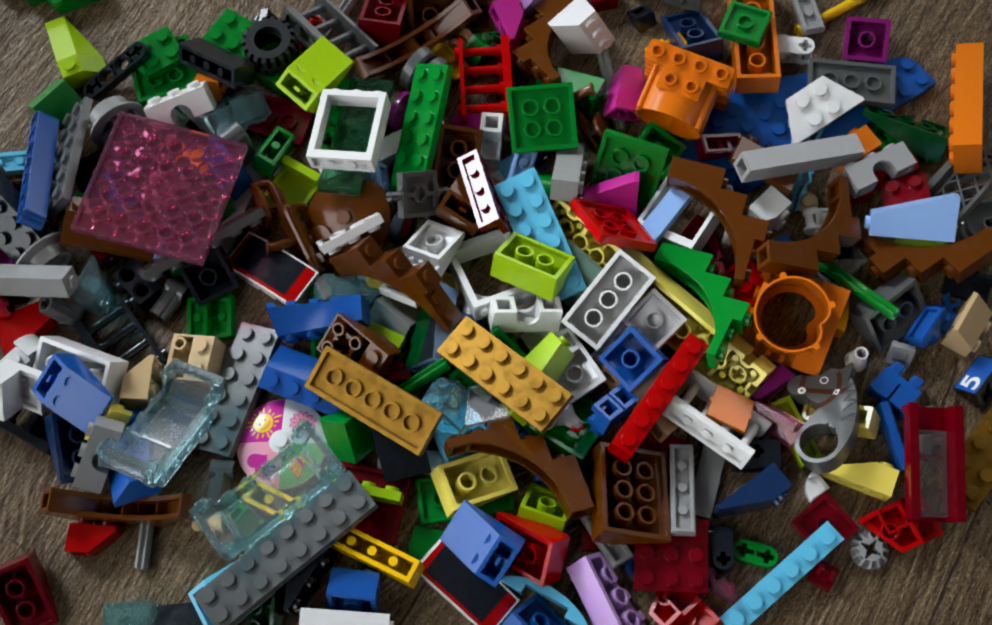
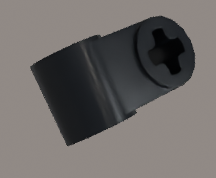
M731 526L708 527L710 567L713 572L719 575L728 573L735 560L733 530ZM719 557H722L723 561L727 562L725 566H722V563L718 561Z

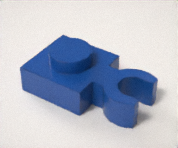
M949 292L942 298V305L939 303L935 305V307L945 308L948 312L939 326L943 335L948 332L958 315L953 311L961 304V299H958L955 304H951L948 301L951 295Z

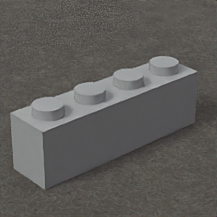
M578 143V149L557 151L551 179V200L571 202L573 198H578V194H583L589 152L585 151V143Z

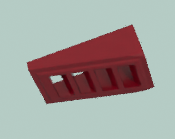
M741 134L701 135V138L695 142L699 161L729 157L733 150L730 141L733 140L735 146Z

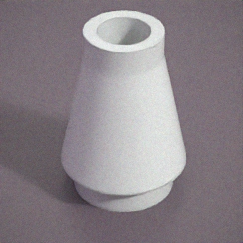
M857 347L855 350L848 352L844 358L845 366L853 363L856 372L863 371L867 366L868 350L865 347Z

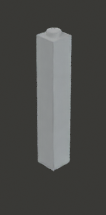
M855 133L742 151L733 165L741 183L846 166L852 161L857 162L865 153V150Z
M0 264V296L70 298L80 285L73 266Z

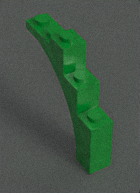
M662 242L654 257L655 265L669 277L682 282L697 293L711 312L715 323V335L706 352L707 367L717 369L720 361H724L726 358L729 342L732 343L736 334L743 335L746 327L751 326L753 313H751L750 303L733 299L735 289L732 288V278L716 275L717 265L714 263L713 254Z

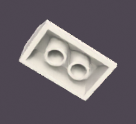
M574 0L548 22L549 26L571 54H600L603 50L608 49L616 40L587 0Z

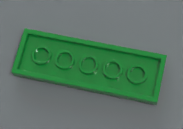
M416 64L389 191L397 192V173L432 170L454 71L453 66L447 64Z

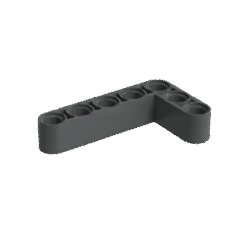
M177 105L174 107L185 117L188 115L191 118L190 124L209 142L215 137L242 162L244 167L254 160L256 152L247 132L237 122H234L229 127L213 111L194 117L192 111L187 106Z

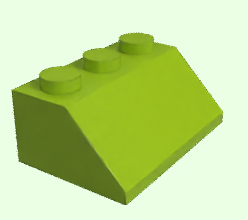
M513 232L494 253L490 276L552 302L562 290L575 261V256Z

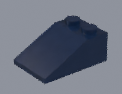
M688 10L661 17L662 26L671 45L717 62L723 60V38L717 37L718 31L702 10L700 12ZM680 32L681 36L687 41V45L683 43L677 33Z
M50 414L44 417L45 428L59 484L73 483L74 477L70 476L75 463L80 464L82 457L77 455L82 442L87 443L88 440H84L85 433L58 414ZM104 451L96 453L98 459L106 462Z
M773 462L718 504L712 516L716 519L760 511L769 508L771 505L776 508L790 495L788 490L791 488L792 483Z

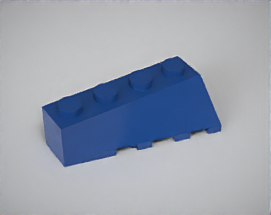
M361 294L330 297L328 302L324 299L314 298L309 299L307 304L296 303L295 300L286 301V306L277 307L275 303H266L276 335L287 344H297L299 340L320 339V336L325 335L338 312L366 327H371L369 301Z

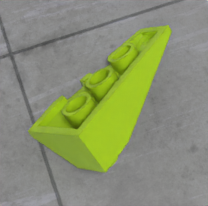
M65 16L45 23L62 77L73 90L84 86L88 80L106 66L103 56Z

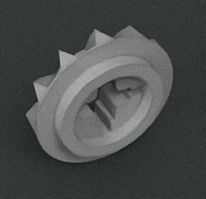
M870 530L860 532L852 539L850 555L853 561L861 568L875 570L882 567L888 560L890 550L887 543ZM874 542L873 550L876 552V555L872 553L865 558L867 549L864 548V545L869 546Z

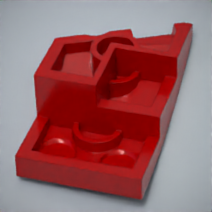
M920 491L921 512H932ZM905 498L858 519L860 524L900 553L907 552L944 534L937 522L904 521Z
M656 592V599L652 602L648 612L658 625H721L723 623L697 594Z

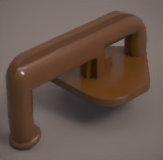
M590 83L588 86L573 93L576 126L578 133L588 148L598 155L601 143L595 134L599 133L601 138H603L606 128L614 129L609 120L604 118L603 112L600 110L596 112L593 118L594 125L591 127L577 106L576 102L586 96L595 95L594 85Z
M266 179L250 183L255 206L263 207L266 216L261 218L264 227L270 226L271 214L276 212L287 238L269 243L266 241V254L268 255L269 253L281 251L299 244L283 211V206L288 203L281 188ZM261 190H268L273 204L269 205Z
M305 202L285 204L283 206L284 214L299 243L294 246L298 258L320 273L329 271L332 264L328 259L332 255L328 253L323 254L315 242L323 239L324 243L329 241L332 236L331 230L325 225H318L306 231L299 214L305 215L308 212V204Z

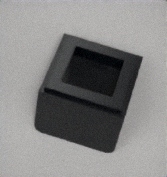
M645 4L627 12L628 18L639 33L656 25L654 11Z

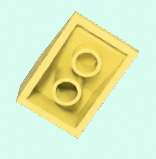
M476 453L438 465L430 474L447 518L455 515L464 499L474 506L480 507L518 490L507 459L492 454Z

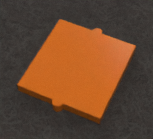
M717 384L713 396L708 400L710 404L706 416L744 434L748 421L752 419L751 412L755 401Z

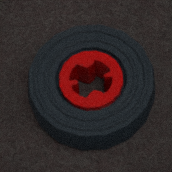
M397 211L388 229V240L399 246L405 244L415 228L417 217L401 219L398 218Z

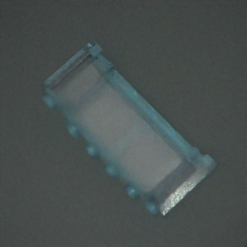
M174 358L161 371V391L156 397L153 396L144 411L139 412L136 421L132 426L126 428L123 437L118 442L112 438H107L105 441L100 442L96 450L98 466L110 468L142 481L144 485L155 488V486L165 487L212 425L214 420L212 411L216 403L221 402L224 394V377Z
M309 420L299 423L293 428V433L291 434L293 444L282 448L276 457L264 462L254 474L244 477L233 490L223 493L220 500L215 502L211 498L199 499L194 503L193 508L188 511L217 553L226 562L234 560L236 555L243 550L245 553L248 552L283 522L292 517L299 509L308 504L320 492L328 488L336 477L342 476L345 473L346 468Z

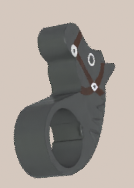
M849 363L842 370L830 368L829 371L818 376L797 375L788 382L787 389L792 400L799 405L810 404L815 410L812 416L799 429L795 437V449L803 465L810 471L828 473L836 470L848 458L855 446L860 425V406L858 393L853 382L856 374L853 363ZM831 434L838 437L837 447L830 455L824 458H811L804 454L805 447L812 438L818 435Z

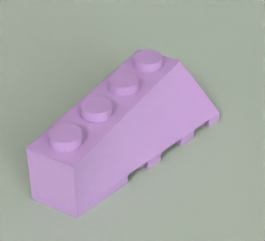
M601 552L586 555L566 568L593 625H646L643 621L646 617L641 610L636 611L629 601L631 595L626 589L624 590L616 582L618 580L617 575Z

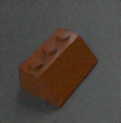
M449 124L441 125L432 170H437L439 188L449 187L450 189L461 171L457 158L475 149L480 153L483 130Z
M748 134L747 137L741 135L728 157L729 162L733 164L742 151L765 147L758 144L760 140L751 134ZM799 174L763 179V181L789 195Z

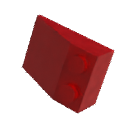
M497 512V521L526 539L509 568L542 587L560 580L570 536L546 524L504 512Z

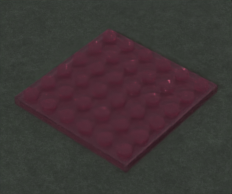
M120 111L70 229L72 232L203 267L248 151V146L241 142Z

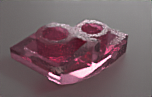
M709 563V589L728 604L734 603L736 600L735 595H737L734 584L731 581L728 582L725 577L716 581L717 573L713 565Z

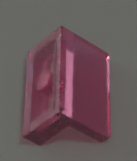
M756 401L753 410L772 422L765 434L773 437L775 440H780V443L788 448H792L795 444L796 434L804 423L767 401Z

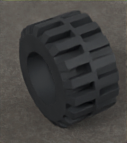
M273 16L270 19L262 17L261 21L255 20L253 21L254 25H248V32L244 31L242 35L244 38L242 39L243 51L247 60L254 62L255 72L259 73L261 71L262 75L267 76V74H270L271 77L276 76V73L282 75L286 68L300 54L294 30L288 22H284V19L279 18L276 20V17ZM269 43H280V45L273 50H261L265 45Z

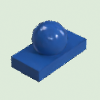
M925 305L904 337V342L924 348L927 345L936 344L942 335L939 326L948 314L946 309Z

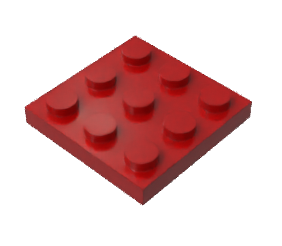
M579 198L572 199L570 203L571 208L584 223L585 228L594 236V240L601 245H616L622 249L626 247L633 248L639 252H644V250L655 251L658 244L628 208Z

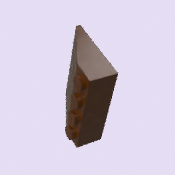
M600 441L589 453L590 496L594 504L591 512L592 542L610 545L670 543L671 529L665 453L637 448L629 461L624 463L606 450L610 443Z

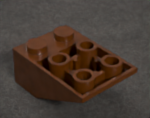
M460 172L434 215L457 230L465 232V235L472 238L478 229V225ZM492 176L494 185L501 183Z
M340 312L336 314L316 348L322 353L326 345L330 346L383 378L387 377L402 352L385 336Z

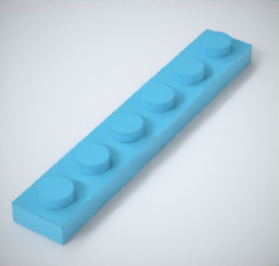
M826 521L720 617L725 625H750L838 546L844 538Z

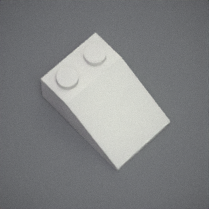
M771 185L750 205L747 216L770 221L768 230L772 232L774 230L779 231L787 222L785 219L791 213L789 209L792 202ZM726 230L720 244L722 249L732 247Z

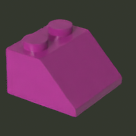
M848 16L844 27L842 59L886 63L892 20Z

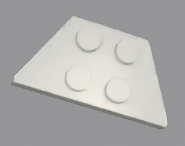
M825 76L816 79L785 101L788 125L792 138L791 144L803 142L861 104L865 99Z

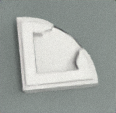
M813 471L805 482V494L810 503L830 488L823 478Z

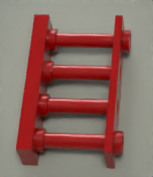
M500 35L501 44H497L494 47L464 49L462 38H458V47H454L455 60H459L461 103L457 104L458 117H462L463 125L467 124V114L482 112L506 114V122H509L506 87H513L509 35ZM489 55L502 57V63H498V65L464 67L463 57ZM499 74V76H503V81L499 82V84L465 86V76ZM500 93L505 98L504 101H500L501 103L466 105V95Z

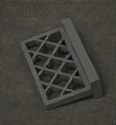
M983 150V158L986 160L982 162V168L988 166L987 171L977 174L972 173L970 176L960 178L964 173L954 174V165H949L948 159L927 182L931 197L950 193H958L961 196L962 201H960L959 208L963 207L964 209L958 215L957 223L959 224L966 219L992 189V169L990 168V165H992V152ZM991 177L988 182L977 184V180ZM974 181V186L961 189L962 184ZM958 186L959 190L947 193L950 188ZM977 192L974 197L964 200L963 195Z

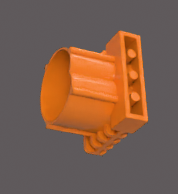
M652 39L644 55V82L646 84L636 105L635 113L646 124L652 121L663 130L685 140L700 139L712 109L725 111L733 92L735 69L666 42Z
M762 271L760 279L764 281L762 286L757 285L752 300L756 302L754 308L750 307L751 313H753L752 324L750 327H746L743 335L740 336L755 348L752 352L754 355L759 357L763 355L770 361L782 364L808 376H818L851 291L825 281L816 280L813 277L807 279L800 276H787L785 272H781L778 275ZM787 292L805 297L815 310L814 319L806 325V340L800 345L791 347L778 345L770 340L761 324V314L765 304L772 297Z

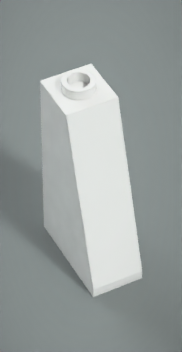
M301 607L299 625H394V621H390V614Z

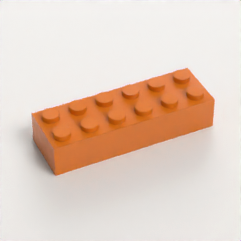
M727 0V10L732 0ZM734 0L773 12L759 49L730 41L732 67L735 69L733 80L734 94L778 93L781 70L774 1Z
M984 42L956 44V53L951 54V66H955V68L951 69V83L955 82V84L950 86V99H954L950 103V116L954 117H950L949 133H953L949 137V165H954V174L982 173Z

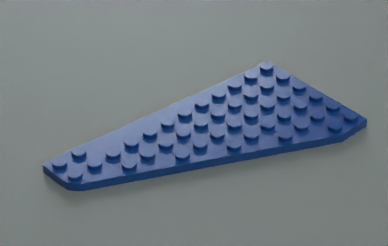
M910 58L887 59L886 63L868 62L896 66L895 104L893 108H878L893 111L898 107L901 108L934 87L936 83L916 61ZM807 73L781 77L778 93L734 94L733 86V92L725 111L712 109L702 135L740 133L747 137L748 134H751L760 140L758 144L765 148L767 145L774 147L791 144L792 138L788 125L785 101L806 87ZM865 105L854 107L827 125L820 139L847 135L855 127L860 128L865 124L872 123L870 119L863 115ZM818 132L811 136L810 141L816 139ZM669 133L687 146L679 158L725 168V177L729 178L728 185L733 186L734 192L748 194L766 183L763 180L741 183L735 167L729 162L728 157L699 161L695 147L696 140L688 141ZM732 140V141H730V142H731L732 148H734L735 146H734V142H733V140Z

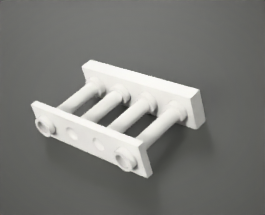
M693 369L685 381L689 386L687 392L682 399L675 395L662 415L742 470L756 451L749 444L754 436L757 438L762 437L772 422L752 409V419L748 421L746 433L741 440L729 432L731 428L723 424L720 426L706 416L710 404L708 400L713 396L717 384ZM695 395L707 402L702 412L689 405Z

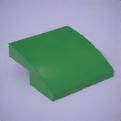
M233 294L222 295L200 307L194 297L187 298V334L215 336L219 340L234 339L236 337L235 296Z

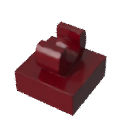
M403 361L395 362V371L388 373V381L396 386L412 377L411 370L404 369Z
M821 560L811 569L806 581L828 593L840 570Z

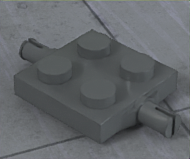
M437 170L397 173V192H387L386 196L393 197H386V200L388 202H398V218L433 216L438 208L439 197L445 196L447 192L444 191H448L449 187L439 188Z

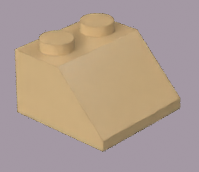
M975 291L961 306L957 317L940 343L964 357L971 351L976 352L982 342L979 340L981 333L986 334L992 324L989 321L992 315L991 310Z

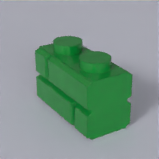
M277 126L255 154L252 168L265 177L271 178L281 165L283 157L292 150L296 138L294 134Z

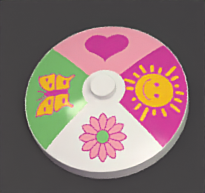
M290 399L271 401L254 410L237 448L239 463L247 476L253 482L256 479L278 491L298 489L316 478L325 466L330 452L319 417L321 416L313 408Z

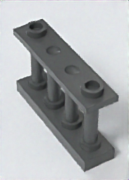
M316 0L313 8L299 13L292 5L284 10L282 19H284L285 23L288 22L291 25L296 39L307 49L320 37L324 36L321 34L322 32L334 28L341 34L329 40L335 46L348 41L355 47L345 53L350 59L376 51L379 46L330 0ZM319 14L326 22L314 27L307 19Z

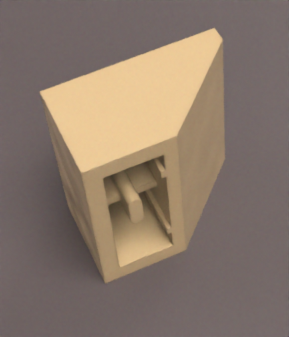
M174 333L163 376L195 387L214 388L220 375L226 345L215 336Z
M148 355L123 375L120 399L131 409L140 406L142 411L160 412V407L164 404L165 393L163 387L164 383H167L168 378L163 376L165 367L155 355Z

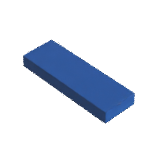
M883 401L875 407V410L881 417L880 427L894 469L899 470V474L905 473L904 444L890 403Z

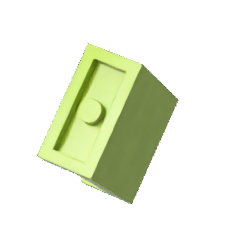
M285 155L281 160L283 168L275 177L273 183L281 188L288 204L305 202L309 206L317 190L324 184L322 175ZM266 190L264 193L265 199L268 200L269 205L273 204L270 194Z

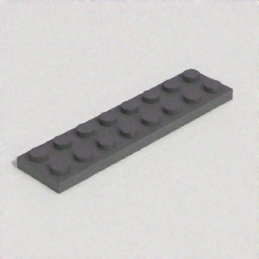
M348 470L204 586L194 597L213 625H236L379 507L352 472Z

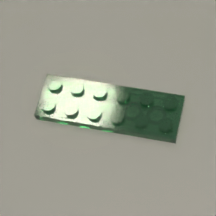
M352 77L348 90L358 89L361 91L387 92L391 101L395 86L393 81L363 80L362 78ZM343 106L329 150L366 152L376 108ZM323 169L317 189L323 193L362 197L369 172Z

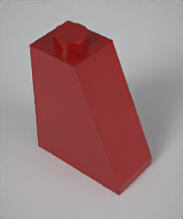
M40 301L13 311L8 317L0 318V344L4 356L16 347L13 342L27 334H35L39 338L40 336H48L58 326L56 320L40 313L38 307Z

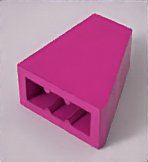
M623 65L612 75L603 112L604 118L635 123L641 121L635 113L636 105L645 86L641 68Z
M634 171L585 187L584 196L580 195L579 199L628 208L636 217L640 172Z

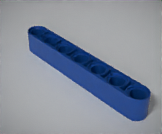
M39 110L33 116L30 125L16 219L17 223L37 231L43 228L47 219L59 128V119Z

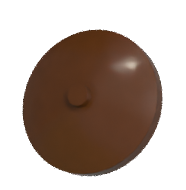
M343 174L325 182L315 193L308 211V227L311 230L318 225H325L331 230L332 234L344 229L348 231L352 224L378 212L384 220L380 224L381 228L370 234L367 231L361 234L360 237L362 239L371 235L382 249L388 241V229L393 219V208L391 202L386 200V197H388L386 192L378 183L365 176Z

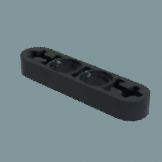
M140 41L133 43L84 84V96L94 101L102 99L150 59L151 48ZM128 60L127 68L122 70V63ZM112 73V80L107 83L106 77Z

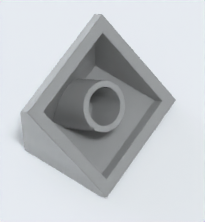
M383 295L375 300L370 310V320L405 336L406 343L413 334L419 310Z

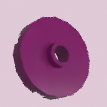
M408 91L399 93L396 96L399 97L396 102L393 101L391 103L388 123L392 127L391 130L393 132L403 127L410 96Z

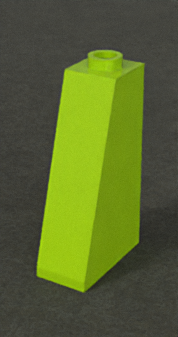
M551 331L524 359L556 382L574 357V354L569 349L571 344L562 335L558 338ZM501 403L507 412L523 427L528 423Z

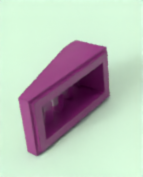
M779 364L751 397V400L755 401L754 405L786 386L795 374L784 365Z

